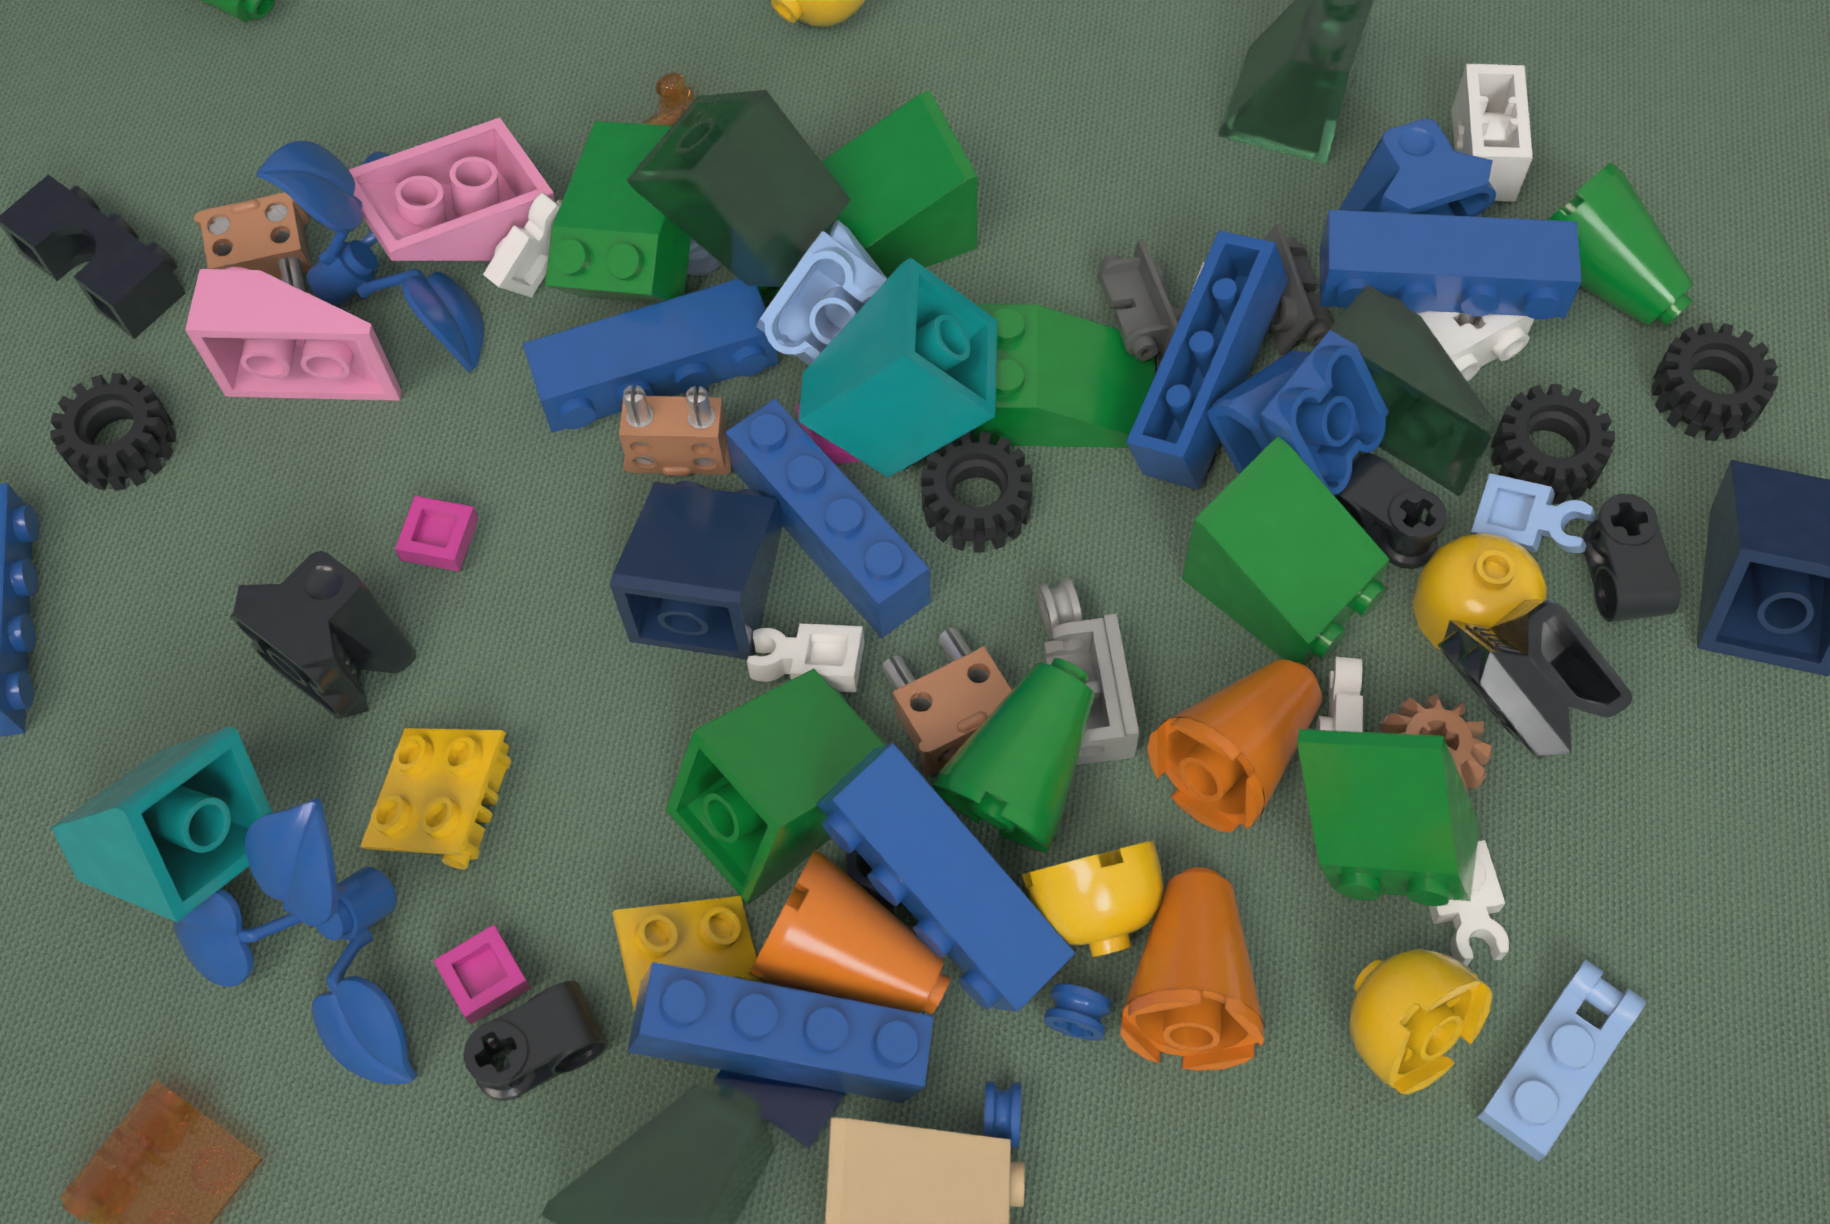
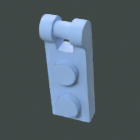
M1587 959L1582 961L1477 1117L1538 1162L1547 1155L1615 1048L1647 1002V1000L1629 988L1621 992L1601 978L1603 970ZM1584 1000L1607 1015L1599 1028H1596L1576 1014Z

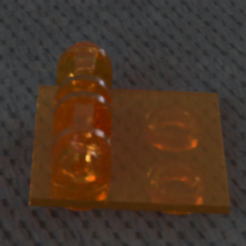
M156 1080L148 1091H145L139 1102L120 1125L112 1131L106 1142L98 1148L96 1154L73 1182L69 1183L59 1199L63 1202L61 1206L81 1221L86 1222L87 1220L91 1224H212L263 1158L159 1080Z

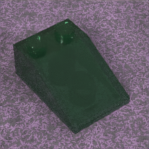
M1367 284L1330 330L1357 345L1388 409L1389 414L1386 416L1384 437L1378 447L1461 497L1473 477L1497 423L1423 318L1408 309L1399 299L1386 296Z

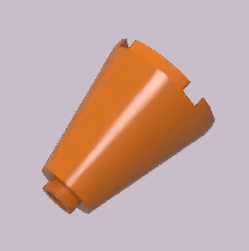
M1277 659L1163 721L1151 733L1147 751L1151 768L1157 779L1166 772L1177 788L1170 796L1174 802L1198 822L1220 832H1232L1238 825H1245V829L1251 827L1261 817L1298 749L1297 738L1299 729H1308L1322 704V693L1316 676L1308 667L1301 663Z
M816 850L813 851L749 972V974L759 978L761 981L791 989L915 1013L923 1010L931 1015L938 1007L951 977L941 972L945 962L944 957H938L913 930L831 859Z
M1204 867L1189 868L1181 874L1172 877L1167 882L1160 908L1156 913L1121 1013L1120 1035L1128 1048L1143 1058L1159 1064L1161 1052L1182 1056V1069L1220 1070L1247 1063L1254 1057V1045L1257 1043L1261 1047L1263 1045L1265 1026L1235 890L1227 879L1221 877L1219 873L1212 869Z

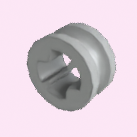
M1069 577L1060 579L1059 585L1055 588L1049 587L1046 582L1036 585L1041 619L1050 640L1053 639V627L1063 623L1083 621L1078 596Z

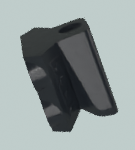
M317 551L309 555L281 584L239 585L234 612L230 615V618L253 641L250 644L252 648L274 671L336 719H343L369 711L361 670L398 673L415 660L416 654L411 644L360 578L324 551Z
M1525 600L1491 628L1450 620L1444 640L1438 644L1440 651L1495 719L1499 721L1515 740H1520L1539 761L1546 755L1572 753L1569 707L1605 718L1615 716L1626 709L1632 702V693L1568 611L1552 600Z

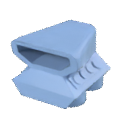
M835 220L827 232L822 231L807 250L759 319L756 327L766 334L768 342L775 350L783 354L795 355L809 366L882 286L887 277L848 227Z

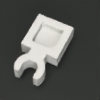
M539 194L530 207L529 221L525 227L521 228L515 225L512 227L509 234L497 245L494 257L483 275L499 288L532 297L547 273L552 225L562 200L558 199L555 202L546 194Z
M799 623L797 638L785 637L782 632L773 628H760L753 631L755 651L757 653L771 654L767 656H748L747 665L751 679L768 682L776 680L784 674H790L792 680L814 668L838 692L857 691L865 644L863 626Z
M1335 657L1334 671L1329 672L1328 679L1329 714L1327 717L1318 716L1315 730L1363 732V696H1360L1362 659Z
M1482 840L1478 841L1471 900H1449L1447 905L1428 907L1433 924L1453 921L1456 932L1450 942V951L1452 957L1464 965L1468 966L1473 959V952L1469 945V938L1478 937L1487 942L1494 961L1502 960L1509 950L1508 936L1504 928L1489 917L1491 913L1500 912L1506 903L1486 842Z

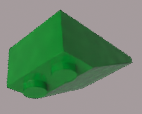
M595 121L552 225L545 286L579 297L659 303L684 295L704 129L689 126Z
M977 304V306L997 319L995 417L974 429V442H980V432L991 433V445L995 446L1002 436L1011 441L1010 446L1129 448L1126 441L1155 377V356L1145 361L1137 360L1135 355L1127 353L1118 329L1041 305Z
M1299 729L1297 745L1318 863L1332 888L1348 898L1364 901L1375 900L1379 898V894L1406 896L1412 902L1425 906H1444L1449 903V900L1470 901L1480 824L1444 736Z

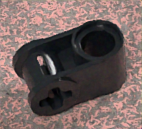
M1371 453L1360 454L1352 463V473L1346 488L1334 496L1387 555L1391 564L1405 569L1423 567L1435 553L1437 548L1436 536L1441 533L1446 523L1447 510L1443 502L1435 494L1423 489L1396 471L1385 459ZM1424 508L1428 510L1425 521L1421 519ZM1400 537L1404 538L1401 550L1397 547Z
M1621 493L1612 496L1601 507L1598 520L1593 521L1585 529L1582 536L1586 543L1583 554L1594 585V596L1600 615L1607 622H1617L1675 613L1679 607L1681 597L1678 573L1669 559L1656 512L1646 500L1634 494Z
M565 981L546 988L532 997L527 1003L488 1023L482 1024L471 1033L466 1041L463 1057L467 1070L486 1096L494 1100L510 1101L521 1097L523 1094L560 1074L574 1071L588 1064L606 1050L609 1042L579 983L576 981ZM489 1038H494L490 1043L487 1042ZM505 1051L508 1055L510 1066L504 1071L497 1072L492 1057L498 1052Z

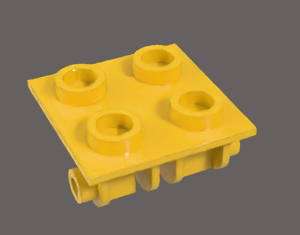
M404 728L360 847L367 850L443 854L441 861L444 864L457 869H467L470 860H476L479 857V846L485 832V828L477 823H490L493 817V813L481 804H497L499 800L497 793L499 792L505 772L510 768L512 762L511 758L507 756L510 747L503 742L506 732L503 730Z
M741 896L617 909L612 912L634 1013L640 982L652 962L763 983L759 978L749 974L757 957Z

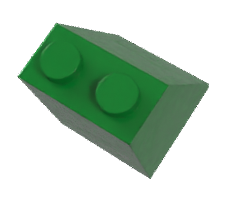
M930 90L918 94L803 174L806 198L801 201V215L810 233L817 231L819 234L822 231L826 233L835 220L840 221L848 227L887 279L901 263L910 257L926 268L977 249L978 176Z
M1277 436L1194 519L1182 580L1282 659L1306 665L1315 655L1324 660L1335 650L1347 632L1342 626L1355 612L1363 618L1377 605L1387 587L1381 584V580L1390 559L1292 447Z
M813 668L694 729L665 810L741 898L749 904L802 863L814 850H818L831 839L822 826V822L827 816L815 803L873 749L887 745L882 737L875 734L852 710L841 693L833 689Z

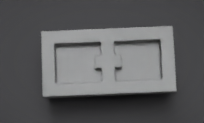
M1117 613L1104 615L1103 618L1068 622L1053 627L1054 640L1044 642L1046 664L1051 665L1054 658H1060L1078 666L1089 675L1086 685L1095 693L1076 765L1134 758L1139 729Z

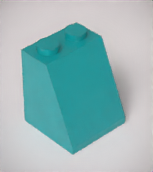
M910 257L901 263L803 372L798 422L887 478L891 477L995 417L997 319Z
M228 726L158 751L53 825L51 829L77 881L178 922L249 866L245 850L247 830L254 821L271 813L272 810L238 730Z

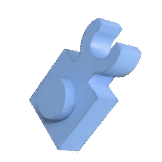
M1489 473L1471 533H1489L1505 536L1523 546L1527 551L1536 553L1542 536L1553 538L1556 545L1566 552L1583 553L1586 548L1583 538L1567 535L1564 533L1566 524L1575 518L1594 521L1596 513L1592 506L1579 500H1570L1558 506H1553L1555 492L1551 486Z

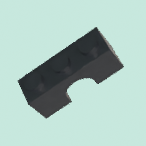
M48 174L0 215V226L18 252L57 282L74 267L89 262L73 276L94 309L133 339L137 338L185 295L183 288L173 273L178 266L167 251L153 241L147 246L139 241L136 232L124 219L115 213L106 217L100 212V208L95 201L76 185L69 190Z

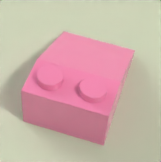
M501 118L349 169L355 181L353 195L363 205L361 209L362 217L391 261H492L497 245L509 234L514 225L521 228L525 227L529 221L530 207L539 194L544 193L554 200V192Z
M243 267L199 270L185 331L225 397L400 401L402 390L371 323L261 270H249Z

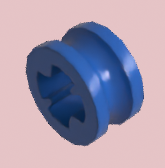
M1053 985L1050 997L1056 1005L1054 1008L1046 1010L1043 1022L1053 1030L1074 1038L1089 1041L1102 1040L1106 1027L1100 1022L1102 1016L1110 1015L1113 1004L1110 999L1096 991L1077 985Z
M986 1081L984 1136L1010 1139L1011 1148H1019L1021 1082H1012L1010 1088L1003 1090L995 1085V1081Z

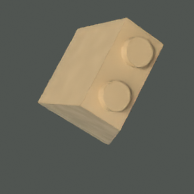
M831 1118L825 1224H1009V1207H1024V1162H1010V1139L849 1118Z

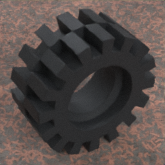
M1711 322L1702 323L1697 333L1693 327H1690L1682 332L1680 338L1675 337L1653 376L1655 381L1651 386L1652 396H1659L1655 404L1659 413L1669 409L1672 411L1666 422L1674 428L1681 421L1685 422L1689 426L1684 434L1695 438L1700 429L1705 430V441H1717L1722 431L1726 440L1737 437L1741 429L1746 432L1753 426L1774 395L1773 392L1778 385L1779 376H1772L1778 368L1775 358L1763 360L1769 351L1767 346L1763 342L1754 348L1749 344L1754 336L1750 332L1744 330L1740 338L1731 335L1734 325L1723 323L1718 333H1714ZM1703 369L1717 372L1731 382L1736 393L1719 394L1712 392L1695 379L1692 371Z
M112 373L111 383L109 384L102 375L91 377L94 387L88 390L80 382L72 388L77 395L73 401L63 396L57 403L65 414L52 413L50 420L51 424L55 427V430L50 431L51 440L56 445V450L73 472L84 483L87 484L90 481L96 489L105 490L109 482L115 491L126 490L125 479L131 478L136 486L145 483L146 480L141 473L147 469L156 476L163 469L157 458L162 457L170 460L173 449L168 442H176V432L172 428L174 423L150 386L147 385L145 387L141 379L134 376L128 382L121 373ZM122 419H134L131 429L121 439L107 445H93L98 433L110 423Z
M1551 384L1546 395H1544L1541 385L1530 387L1527 396L1522 392L1515 396L1511 405L1507 406L1491 444V448H1495L1491 455L1493 466L1502 465L1498 475L1551 486L1555 492L1553 504L1565 502L1569 494L1573 500H1576L1584 495L1587 488L1591 490L1613 452L1611 447L1615 442V431H1607L1612 423L1608 413L1596 417L1601 404L1593 397L1586 404H1583L1579 401L1583 391L1574 387L1569 396L1561 395V384ZM1541 430L1557 433L1571 443L1575 453L1568 458L1546 455L1532 444L1529 435L1534 431Z
M968 432L959 437V446L954 447L952 442L940 448V455L933 452L928 456L927 469L923 468L921 475L922 511H925V521L929 529L935 526L936 537L943 543L951 535L953 536L954 549L963 551L966 541L974 542V553L985 552V541L991 540L995 550L1005 546L1006 534L1013 540L1021 534L1022 523L1027 525L1031 514L1033 472L1030 464L1025 465V454L1019 448L1010 454L1011 441L1001 436L996 446L991 445V433L980 432V442L971 443L970 433ZM984 478L996 483L1000 488L1001 495L991 505L970 507L958 502L954 497L953 491L955 486L963 480Z

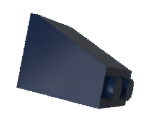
M1735 460L1730 461L1710 509L1697 633L1698 649L1829 677V479Z
M655 481L610 582V587L629 642L740 659H748V656H754L753 631L760 629L782 533L777 498L767 497L761 492L750 489L728 492L707 489L703 485L692 481H679L675 484Z

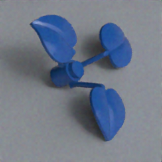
M311 141L290 142L272 153L261 165L256 176L282 189L314 219L329 229L336 231L329 247L319 255L320 260L307 272L308 283L317 297L338 307L343 305L357 292L362 298L366 299L375 291L403 284L402 290L405 299L415 315L461 363L468 373L477 366L484 339V322L478 306L470 295L453 279L441 272H433L426 278L420 270L412 269L372 280L375 276V269L378 266L377 258L370 249L378 241L373 232L371 231L362 241H345L349 232L361 224V209L363 206L362 202L353 195L355 181L347 167L329 150ZM385 152L371 153L363 161L362 165L390 156V154Z
M312 799L292 808L271 812L254 821L247 830L245 836L246 856L252 874L260 888L270 897L283 900L284 910L289 914L255 928H242V917L237 902L232 895L220 888L186 916L174 923V929L183 951L196 970L206 979L220 986L233 987L244 982L253 971V957L247 943L258 941L301 922L310 926H316L318 931L327 939L349 940L348 946L327 976L326 981L330 991L320 994L312 1002V1013L318 1034L330 1054L350 1072L367 1080L383 1084H405L411 1082L419 1075L416 1074L410 1064L404 1029L390 999L377 985L367 979L358 976H350L344 979L347 969L360 949L373 941V936L368 928L392 913L396 907V894L391 882L378 869L363 867L337 883L332 847L321 799Z

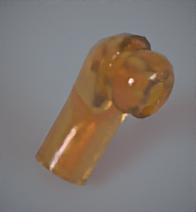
M672 72L666 74L656 84V90L661 96L658 113L640 124L688 126L693 112V90L690 86H686V81L680 73Z

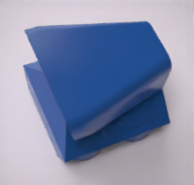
M1421 119L1395 127L1383 134L1339 207V210L1477 217L1486 211L1496 198V191L1489 182L1493 160L1454 151L1439 125L1432 119Z
M1331 330L1328 331L1312 352L1290 351L1217 399L1207 411L1208 419L1238 474L1279 436L1292 447L1333 495L1343 491L1350 481L1352 459L1358 452H1372L1379 446L1386 429V416L1389 414L1357 345Z

